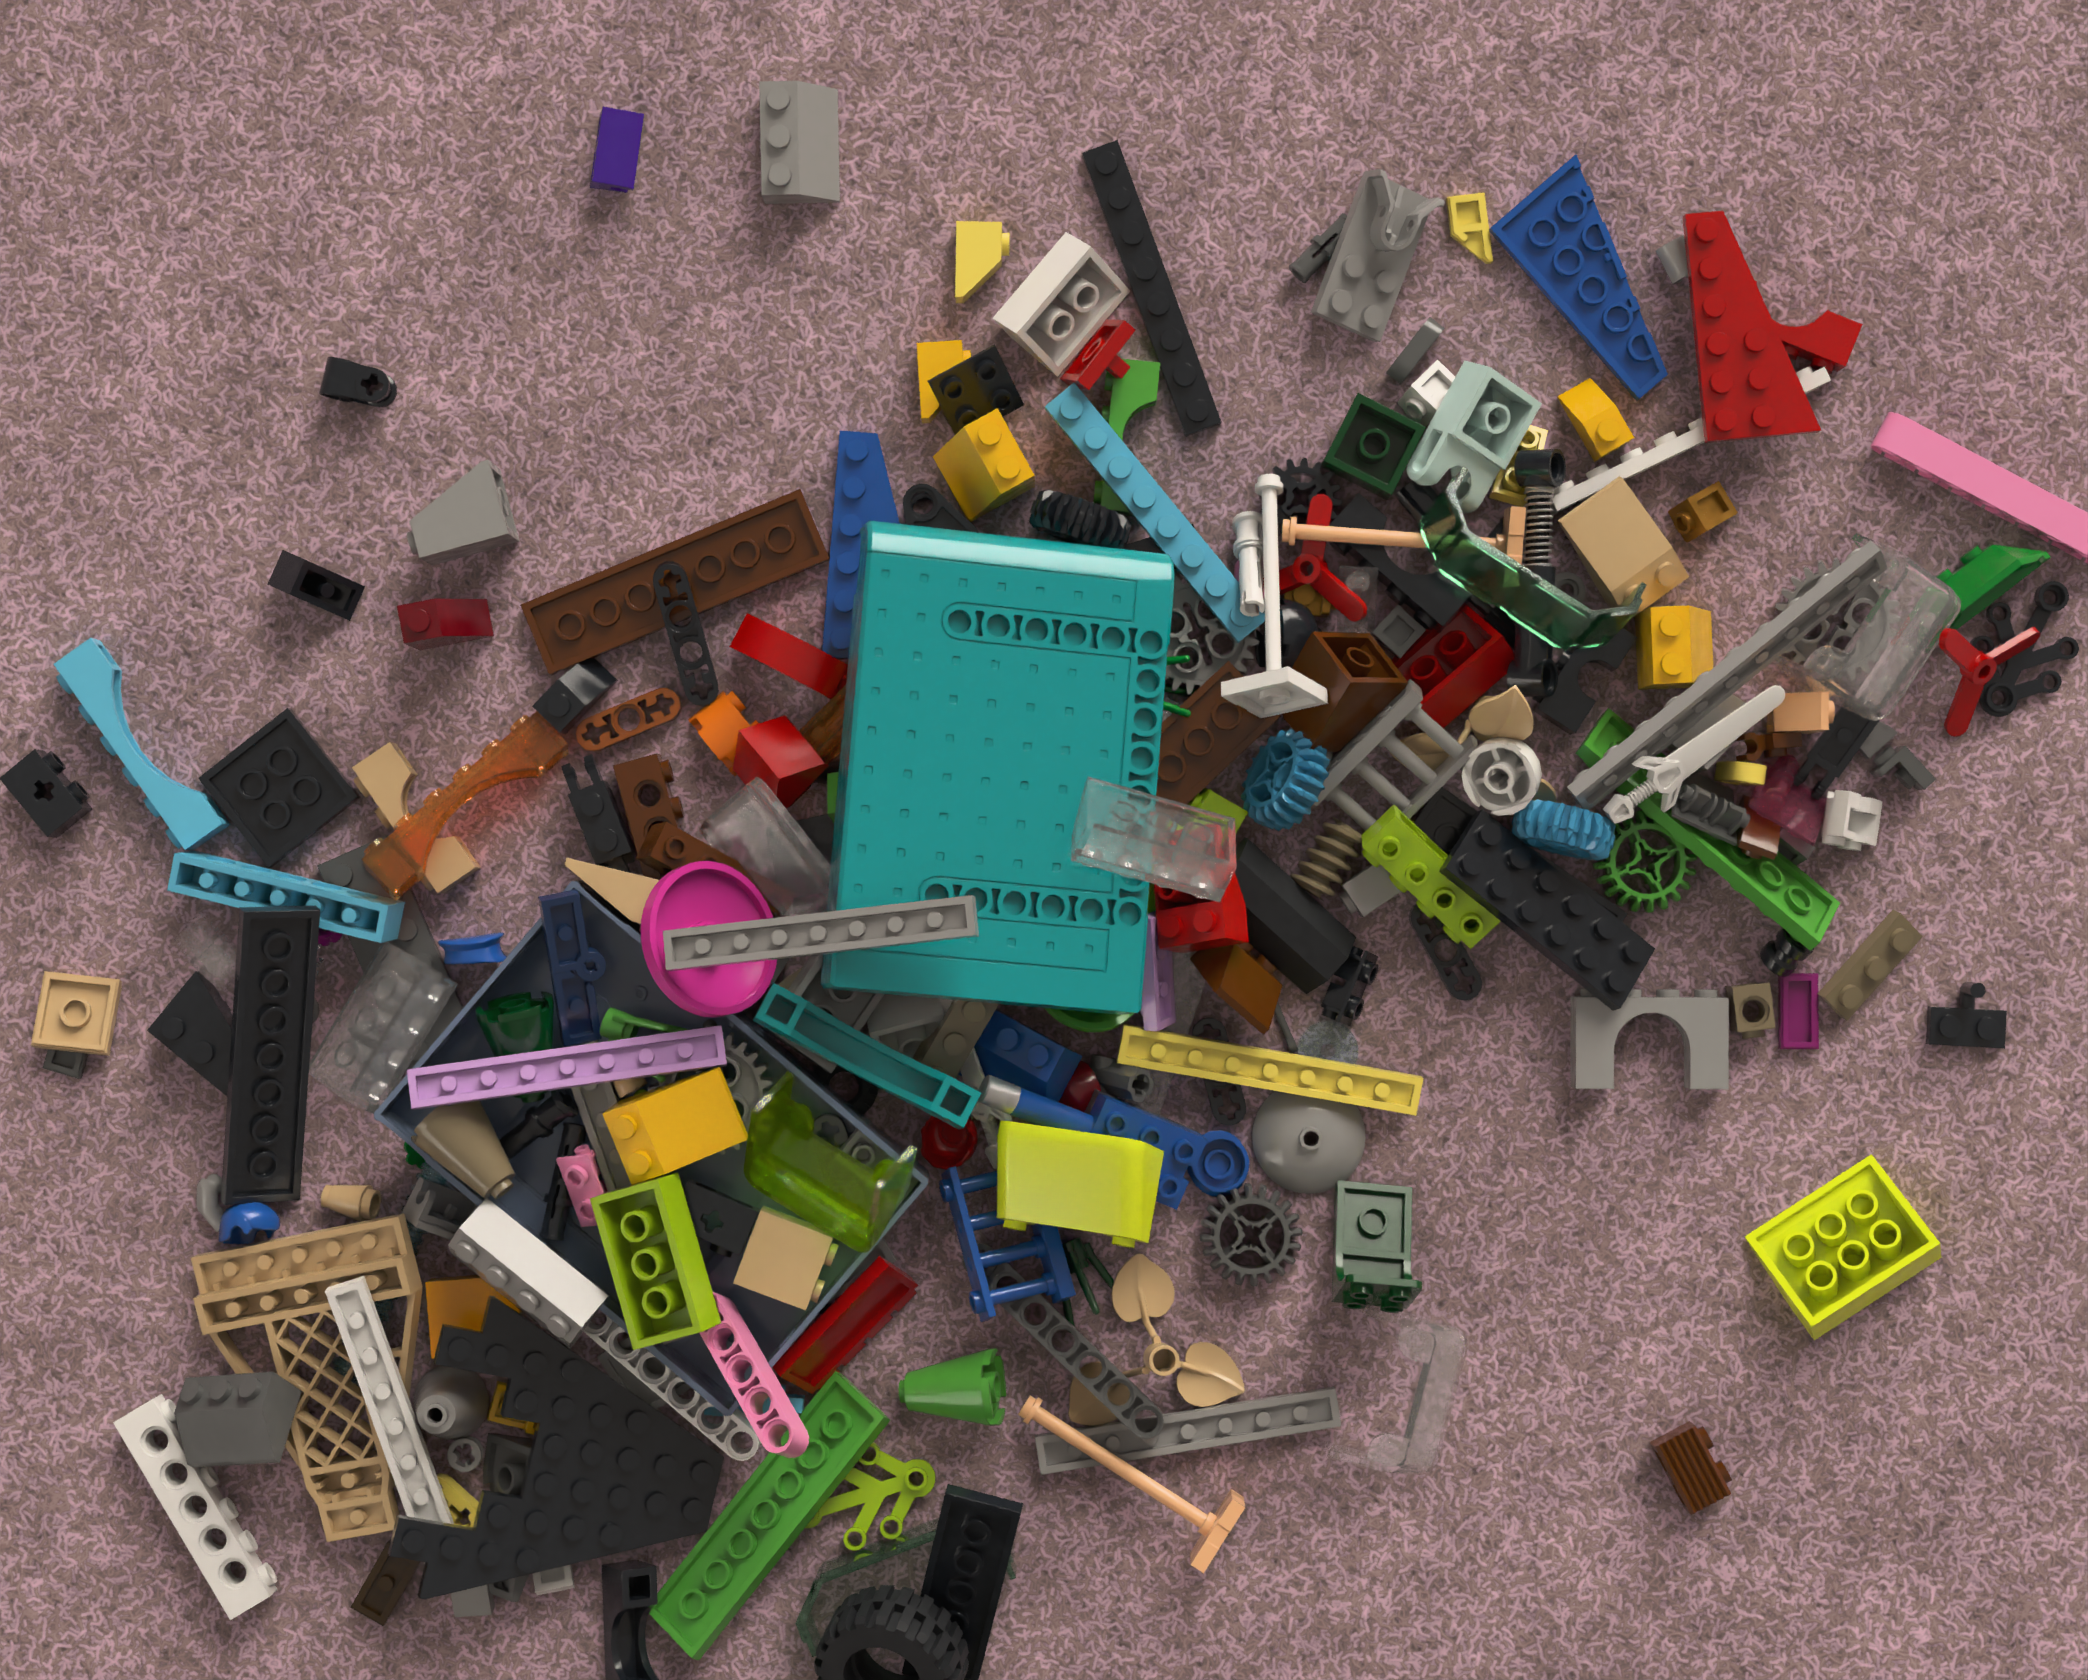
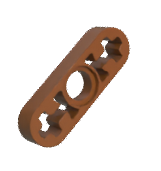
M658 688L582 720L576 730L577 741L586 750L594 752L604 750L675 720L682 709L681 699L676 692L668 688ZM663 695L667 700H674V704L669 707L670 714L665 716L662 711H656L650 714L654 721L647 724L646 713L639 705L641 702L646 701V707L651 708L659 703L657 697ZM626 709L636 710L640 717L639 725L631 731H626L619 725V716ZM611 715L612 726L619 736L612 739V732L608 731L599 736L600 743L596 745L592 740L586 741L584 735L589 733L588 726L593 724L596 728H603L608 725L604 718Z

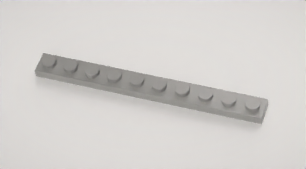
M1870 540L1862 548L1852 551L1847 556L1845 562L1831 573L1821 576L1813 588L1803 596L1789 602L1782 613L1771 622L1762 624L1744 644L1731 649L1723 661L1710 671L1699 675L1691 687L1681 695L1671 698L1654 717L1640 723L1635 728L1633 734L1619 745L1609 748L1601 760L1591 768L1577 774L1567 788L1581 809L1590 810L1641 769L1632 765L1634 761L1642 755L1656 757L1887 569V565L1881 550Z

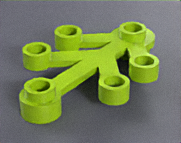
M873 1442L870 1447L875 1449L876 1457L873 1460H866L862 1456L859 1461L868 1466L876 1464L895 1475V1477L880 1481L853 1467L844 1480L859 1488L828 1498L805 1528L817 1526L825 1515L865 1503L854 1525L845 1532L843 1537L844 1544L848 1549L852 1551L860 1550L867 1541L866 1533L885 1496L901 1491L891 1515L885 1516L880 1523V1532L885 1538H897L903 1530V1520L915 1497L927 1495L935 1485L936 1475L930 1463L923 1459H911L904 1463L881 1451L879 1446ZM917 1471L923 1475L924 1481L922 1484L913 1485L910 1482L909 1476L912 1472ZM886 1521H896L899 1526L898 1531L892 1534L888 1533L884 1526ZM856 1531L861 1534L862 1542L859 1545H853L849 1542L848 1536L851 1532Z

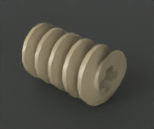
M1335 817L1332 818L1336 824L1324 822L1322 825L1328 837L1316 835L1314 838L1320 850L1307 848L1305 853L1312 862H1298L1297 866L1304 875L1292 873L1290 875L1304 890L1322 901V894L1335 895V891L1329 885L1330 881L1342 884L1344 880L1337 870H1351L1352 867L1345 858L1346 856L1358 858L1360 854L1353 845L1355 843L1362 844L1361 834Z

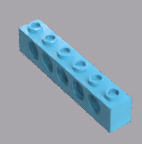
M195 850L174 853L167 891L236 908L316 905L320 909L319 928L378 943L398 939L405 904L404 901Z

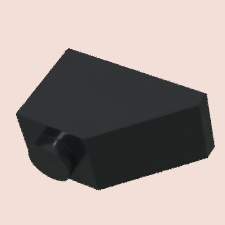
M282 550L267 584L349 621L365 586L284 550Z
M595 658L582 661L561 676L532 707L557 731L566 735L618 680Z

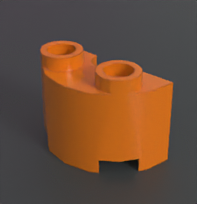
M732 690L728 694L722 691L712 703L702 707L688 720L696 728L697 733L712 752L735 777L737 774L733 770L738 732L741 729L759 724V722L755 720L750 724L741 713L746 709V706Z

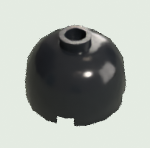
M1280 598L1282 668L1287 666L1292 668L1311 633L1322 631L1318 628L1317 621L1310 609L1297 601ZM1264 622L1263 635L1258 630H1256L1255 639L1259 641V644L1255 646L1256 660L1259 667H1266Z

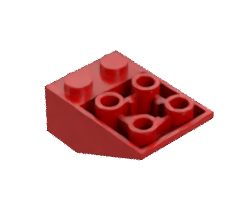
M1213 823L1153 835L1152 867L1159 949L1188 953L1248 943L1246 904L1219 824Z

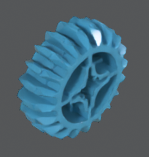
M1292 728L1288 731L1280 730L1276 737L1270 736L1267 745H1261L1256 758H1252L1253 763L1251 767L1245 771L1248 774L1247 779L1241 785L1245 789L1241 794V799L1244 801L1243 809L1248 812V816L1254 819V822L1277 831L1283 828L1289 830L1294 823L1300 824L1304 814L1310 815L1312 805L1315 802H1319L1318 796L1320 791L1325 789L1323 782L1329 776L1325 769L1330 763V760L1326 757L1327 749L1322 748V746L1310 749L1312 746L1310 739L1303 738L1301 731L1295 733Z
M1531 800L1524 809L1514 814L1512 820V833L1529 847L1576 859H1593L1598 861L1608 858L1610 850L1613 849L1616 836L1614 834L1616 825L1607 817L1601 816L1599 813H1593L1588 809H1581L1576 806L1555 803L1549 800Z

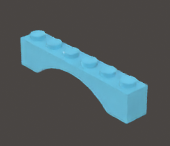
M89 638L54 663V666L60 673L56 676L59 684L68 694L74 693L82 704L78 707L81 715L90 725L96 724L103 734L100 737L101 743L112 756L116 754L125 765L122 768L123 774L134 787L138 785L147 796L144 799L145 805L156 818L162 817L169 827L165 832L178 849L183 847L184 850H195L231 825L208 793L191 789L172 780L155 767L141 751L130 732L123 711L121 694L122 670L100 640Z

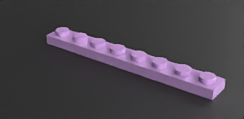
M722 1025L413 1068L407 1069L411 1109L416 1110L727 1066Z

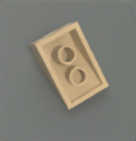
M1620 476L1558 520L1608 607L1627 621L1689 577L1671 544Z
M566 858L565 866L630 921L640 923L639 931L641 932L643 909L650 892L659 881L658 879Z

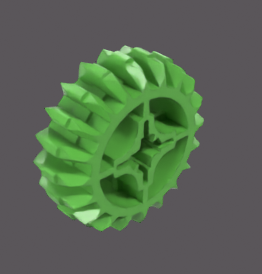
M1642 810L1637 811L1635 815L1636 823L1630 818L1622 821L1624 828L1618 823L1615 824L1614 834L1616 836L1613 849L1610 850L1609 857L1605 858L1604 862L1593 863V868L1597 870L1605 868L1606 875L1599 876L1596 881L1598 884L1610 881L1612 885L1605 890L1604 894L1607 897H1611L1619 892L1616 905L1623 906L1630 898V911L1637 912L1641 901H1643L1645 912L1652 913L1654 911V900H1656L1660 909H1667L1668 901L1666 895L1673 901L1678 902L1681 896L1675 888L1690 889L1691 885L1689 882L1682 878L1683 875L1695 876L1696 870L1686 868V861L1697 860V855H1685L1684 849L1687 847L1684 844L1677 842L1671 833L1654 819L1649 818L1647 822L1646 815ZM1638 830L1655 832L1663 837L1669 845L1657 850L1652 849L1648 846L1645 839H1641ZM1628 836L1630 841L1628 845L1631 851L1630 857L1625 863L1616 867L1618 848ZM1642 851H1645L1644 856L1661 854V856L1653 859L1648 864V872H1645L1646 868L1629 869V867L1636 865L1642 859ZM1674 856L1673 872L1667 883L1662 887L1660 883L1662 880L1660 866L1664 861ZM1638 874L1642 877L1645 884L1649 885L1651 893L1636 892L1629 888L1621 878L1627 875Z

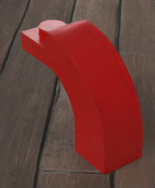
M746 614L729 647L799 682L837 704L845 706L848 664L757 617Z

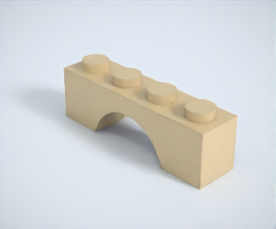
M387 743L352 767L357 774V777L353 779L354 783L366 798L370 795L379 807L375 810L377 817L387 829L391 826L400 838L396 841L398 848L408 860L414 858L421 869L417 875L429 891L435 889L437 893L444 894L481 868L460 837L434 838L422 832L414 824L408 811L407 798L410 786L418 774L396 743Z

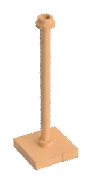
M1510 506L1504 510L1502 534H1497L1496 538L1296 524L1297 517H1291V520L1283 519L1281 542H1288L1290 546H1295V539L1494 553L1495 558H1500L1498 586L1515 587L1520 585L1526 507Z
M1030 1395L1018 1413L1019 1416L1024 1418V1423L1028 1424L1031 1419L1199 1527L1197 1532L1202 1535L1190 1552L1191 1566L1204 1573L1244 1511V1497L1230 1489L1216 1513L1209 1512L1206 1514L1042 1408L1040 1405L1043 1400L1039 1397L1035 1399Z

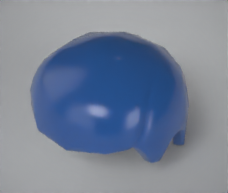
M259 1202L235 1204L226 1209L221 1217L219 1242L223 1244H249L255 1240L257 1233L261 1230L266 1232L267 1238H271L273 1233L280 1228V1218L276 1211Z

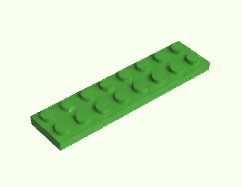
M1608 708L1599 717L1575 754L1583 759L1584 763L1591 768L1603 758L1609 748L1619 745L1633 734L1634 729ZM1660 752L1656 757L1665 758L1666 756ZM1641 768L1617 787L1616 790L1621 794L1627 795L1634 788L1637 789V786H1640L1641 783L1643 784L1648 779L1646 777L1648 770ZM1658 791L1654 792L1650 797L1647 796V799H1644L1643 802L1641 801L1640 804L1638 803L1637 806L1642 809L1646 816L1654 819L1671 833L1677 842L1684 844L1707 867L1715 870L1730 883L1735 891L1742 893L1753 902L1765 916L1772 918L1788 932L1792 939L1800 942L1810 951L1820 943L1840 902L1780 852L1777 851L1774 860L1764 856L1762 859L1752 858L1744 854L1738 845L1733 846L1721 839H1716L1710 834L1672 817V807L1663 813L1661 811L1662 793Z
M835 1371L805 1407L802 1414L799 1415L809 1435V1444L806 1451L796 1458H787L770 1452L657 1593L658 1604L651 1609L649 1614L692 1659H701L890 1422V1419L842 1373ZM788 1430L781 1437L782 1446H784L789 1439Z

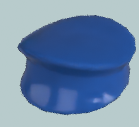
M503 932L438 941L439 946L445 950L444 963L449 965L503 962L507 957L500 946V941L504 936Z
M1222 1130L1209 1131L1203 1134L1208 1141L1196 1168L1189 1165L1187 1171L1195 1186L1203 1193L1212 1197H1216L1219 1193L1227 1196L1231 1194L1230 1190L1234 1188L1238 1190L1244 1183L1249 1171L1250 1160L1246 1149L1237 1137Z

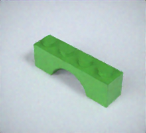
M1122 359L1130 366V369L1122 379L1115 378L1106 371L1104 391H1112L1110 406L1103 405L1102 417L1122 441L1124 430L1131 418L1138 412L1156 405L1160 362ZM1095 480L1094 503L1101 504V506L1116 511L1118 514L1133 516L1104 480Z

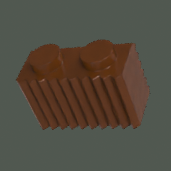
M1689 1421L1650 1442L1684 1509L1690 1515L1731 1494L1726 1483L1732 1481L1721 1460L1716 1463L1714 1462L1709 1452V1449L1713 1448L1714 1445L1703 1426L1697 1429Z

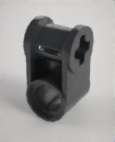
M328 357L319 394L349 403L356 402L373 407H386L395 400L397 386L390 376H387L377 368L360 365L337 357ZM380 382L383 385L382 390H375L372 393L369 390L370 386L377 385Z

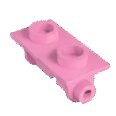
M585 1144L574 1149L575 1156L556 1158L581 1227L597 1226L590 1198L608 1192L604 1180L599 1181L598 1178L601 1172L595 1158V1150L590 1149L589 1145Z

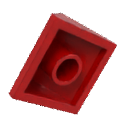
M785 715L741 729L738 732L733 770L775 820L829 766Z

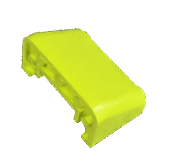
M1000 1121L997 1135V1218L1004 1221V1228L1026 1231L1027 1224H1041L1104 1234L1112 1237L1111 1244L1122 1247L1134 1248L1135 1241L1149 1243L1164 1151L1146 1142L1129 1138L1012 1121Z

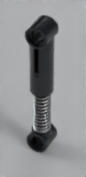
M1560 449L1520 450L1515 459L1514 469L1516 481L1520 487L1525 489L1524 494L1526 495L1524 501L1527 504L1523 506L1527 509V517H1525L1527 524H1525L1526 531H1524L1526 538L1523 540L1526 543L1523 545V549L1526 551L1522 553L1525 556L1522 562L1525 564L1521 567L1520 585L1516 588L1514 659L1509 663L1507 669V686L1509 689L1516 685L1524 697H1550L1555 693L1558 684V671L1555 662L1552 660L1556 568L1552 567L1551 563H1548V559H1552L1551 556H1548V553L1552 552L1549 546L1553 545L1549 543V539L1553 538L1549 536V532L1553 531L1549 529V526L1553 525L1550 522V519L1553 518L1550 512L1554 511L1550 509V505L1554 504L1550 502V498H1554L1553 490L1561 486L1564 481L1566 462Z

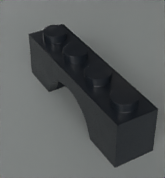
M1358 493L1332 521L1330 526L1384 530L1387 517ZM1329 542L1341 555L1345 556L1348 553L1359 563L1356 566L1364 576L1372 581L1377 578L1387 587L1385 590L1386 594L1400 606L1405 603L1416 612L1413 615L1415 620L1429 631L1434 628L1438 633H1441L1470 601L1473 592L1446 568L1430 574H1413L1402 570L1391 561L1384 545Z
M639 1560L603 1564L602 1594L606 1680H659L650 1665L645 1640L646 1622L649 1612L658 1604L656 1566Z

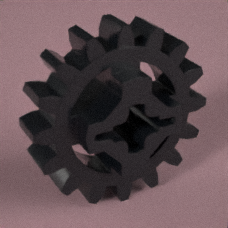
M1302 458L1298 467H1295L1293 461L1288 459L1285 471L1277 466L1273 468V474L1278 475L1280 482L1283 483V493L1285 494L1284 504L1277 509L1278 525L1281 526L1280 537H1282L1283 519L1298 516L1304 517L1307 521L1310 501L1322 490L1332 500L1333 508L1341 506L1342 500L1333 498V494L1341 489L1340 485L1329 484L1333 472L1330 471L1322 475L1319 472L1322 463L1319 461L1313 468L1308 467L1307 458ZM1304 475L1311 477L1313 480L1309 483L1297 482L1291 476ZM1313 489L1306 501L1308 507L1305 508L1300 504L1287 510L1295 497L1294 491L1301 495ZM1333 511L1330 521H1333L1338 516Z

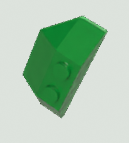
M1976 545L1959 558L1962 563L1960 567L1952 573L1947 568L1929 581L1932 588L1923 596L1918 649L1921 653L1932 650L1939 644L1940 634L1945 628L1959 629L2040 565L2051 558L2046 551L1991 545L1982 550Z

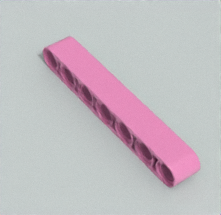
M1888 412L1871 444L1872 450L1880 455L1882 451L1885 452L1884 457L1913 472L1915 469L1919 470L1918 475L1945 489L1951 487V492L1979 507L1982 504L1985 505V510L2013 525L2015 522L2019 523V528L2048 543L2049 539L2052 540L2051 545L2080 560L2082 557L2086 558L2084 562L2088 564V512L1898 413Z

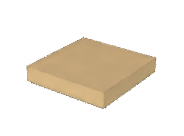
M44 971L31 1046L41 1049L110 1056L122 981L120 979Z

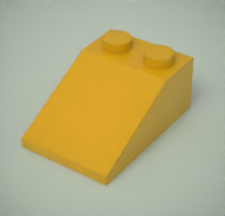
M720 1066L622 1099L602 1113L631 1185L667 1174L749 1139Z

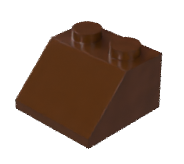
M1249 942L1197 951L1190 960L1212 990L1264 1035L1270 1028L1283 986L1273 974L1277 970L1276 966L1263 954L1255 957L1250 952L1253 946Z

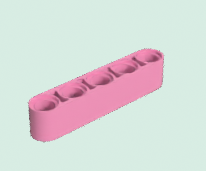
M713 1292L721 1323L699 1334L763 1447L771 1453L787 1458H796L802 1455L809 1444V1435L734 1302L728 1297ZM733 1334L734 1342L729 1349H727V1340L730 1337V1335ZM749 1366H752V1374L745 1381V1371ZM770 1397L769 1410L763 1414V1403ZM788 1429L789 1439L782 1446L781 1436Z

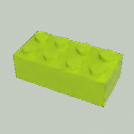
M678 1172L590 1198L633 1350L700 1333L721 1323Z

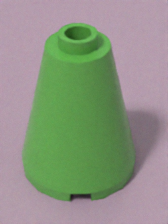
M996 1348L985 1349L907 1372L905 1379L899 1382L900 1402L906 1403L909 1411L989 1426H999L1003 1422L1006 1409L999 1408L1000 1398L1006 1397V1379L1002 1357L995 1356L998 1352Z

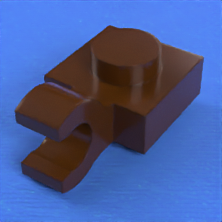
M1753 732L1743 733L1736 741H1744L1747 751L1745 755L1736 756V761H1756L1760 758L1763 751L1764 758L1788 756V748L1803 747L1801 732L1763 735Z

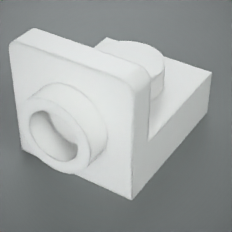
M1437 360L1409 387L1399 399L1398 405L1410 419L1426 427L1435 415L1455 376Z

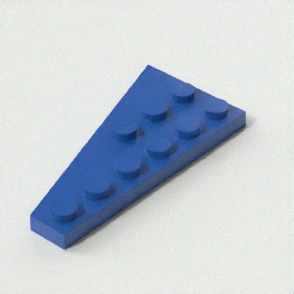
M1574 155L1489 229V232L1633 398L1638 401L1667 376L1668 373L1651 332H1648L1639 311L1641 308L1636 296L1632 294L1621 260L1606 224L1602 222L1591 188L1587 186L1580 169L1581 164L1578 157Z
M840 430L822 646V651L835 658L849 659L853 602L859 571L860 529L869 520L900 524L877 433Z

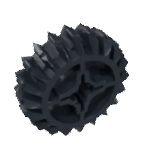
M1052 490L1039 491L1030 509L1029 523L1033 528L1067 543L1123 549L1127 545L1130 536L1131 522L1124 515L1070 494L1054 492Z

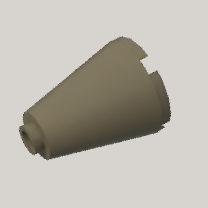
M481 1101L438 1106L415 1128L414 1132L417 1135L411 1136L414 1144L484 1199L491 1196L495 1200L499 1199L514 1186L511 1180L514 1178L515 1172Z

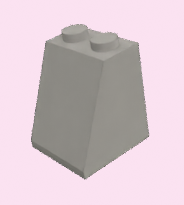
M490 460L481 461L409 521L412 531L407 532L408 543L413 555L418 554L420 559L431 565L520 542L501 470Z

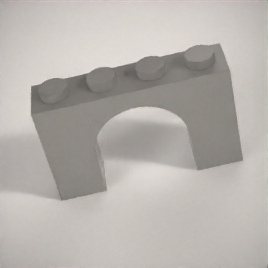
M1580 989V996L1570 997V1087L1575 1089H1614V1045L1619 1031L1629 1020L1638 1015L1657 1013L1669 1019L1681 1034L1684 1045V1088L1729 1089V998L1717 997V990L1694 989V997H1679V989H1656V997H1642V989H1632L1622 1007L1614 1011L1586 989Z

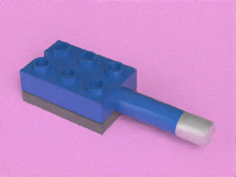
M988 1075L983 1079L978 1090L982 1093L978 1099L979 1103L1033 1125L1129 1138L1146 1142L1163 1150L1164 1156L1156 1202L1176 1210L1189 1183L1184 1178L1185 1172L1189 1165L1196 1168L1208 1139L1193 1128L1097 1089H1094L1085 1112L992 1075Z

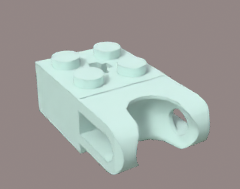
M1464 360L1409 460L1406 469L1407 475L1419 485L1431 486L1438 483L1450 468L1452 478L1446 492L1447 501L1461 513L1475 511L1483 502L1500 469L1506 470L1542 403L1491 367Z

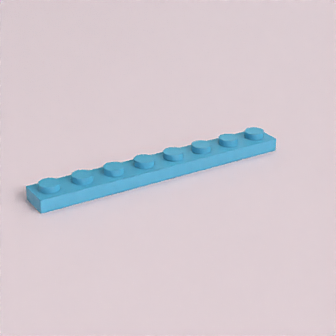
M1075 383L1071 384L1045 406V410L1161 551L1171 557L1175 568L1235 641L1239 643L1265 622L1264 612L1261 613L1259 611V615L1253 617L1243 615L1240 612V589L1237 579Z

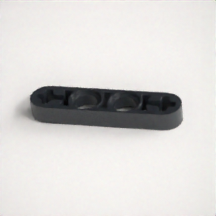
M665 561L659 564L654 571L653 586L684 692L690 702L698 706H705L717 698L719 692L717 676L687 573L679 563ZM671 569L673 575L680 574L681 579L676 581L678 595L685 591L687 598L678 597L665 603L663 597H671L668 584H661L659 580L664 578L665 570ZM678 605L686 606L692 613L689 623L683 626L675 625L669 616L670 611ZM693 641L701 646L702 655L698 660L689 662L682 658L680 649L683 644ZM707 664L708 670L701 669L702 679L705 684L711 683L713 687L707 689V696L701 697L698 691L692 692L691 688L696 686L694 672L686 675L685 670H696Z

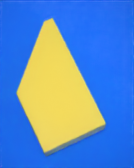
M1485 193L1447 197L1446 205L1450 236L1485 264H1491L1493 256Z

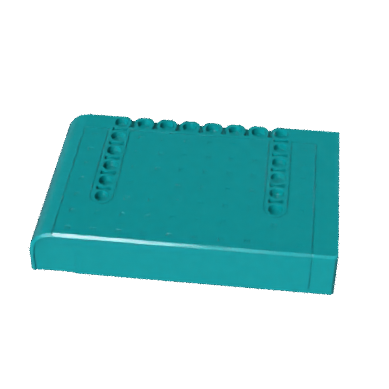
M869 520L859 532L861 534L859 571L853 602L827 912L973 895L976 897L979 937L823 954L822 987L824 989L1119 1015L1138 1013L1141 1010L1148 927L1147 908L1160 741L1174 594V564L1168 554Z

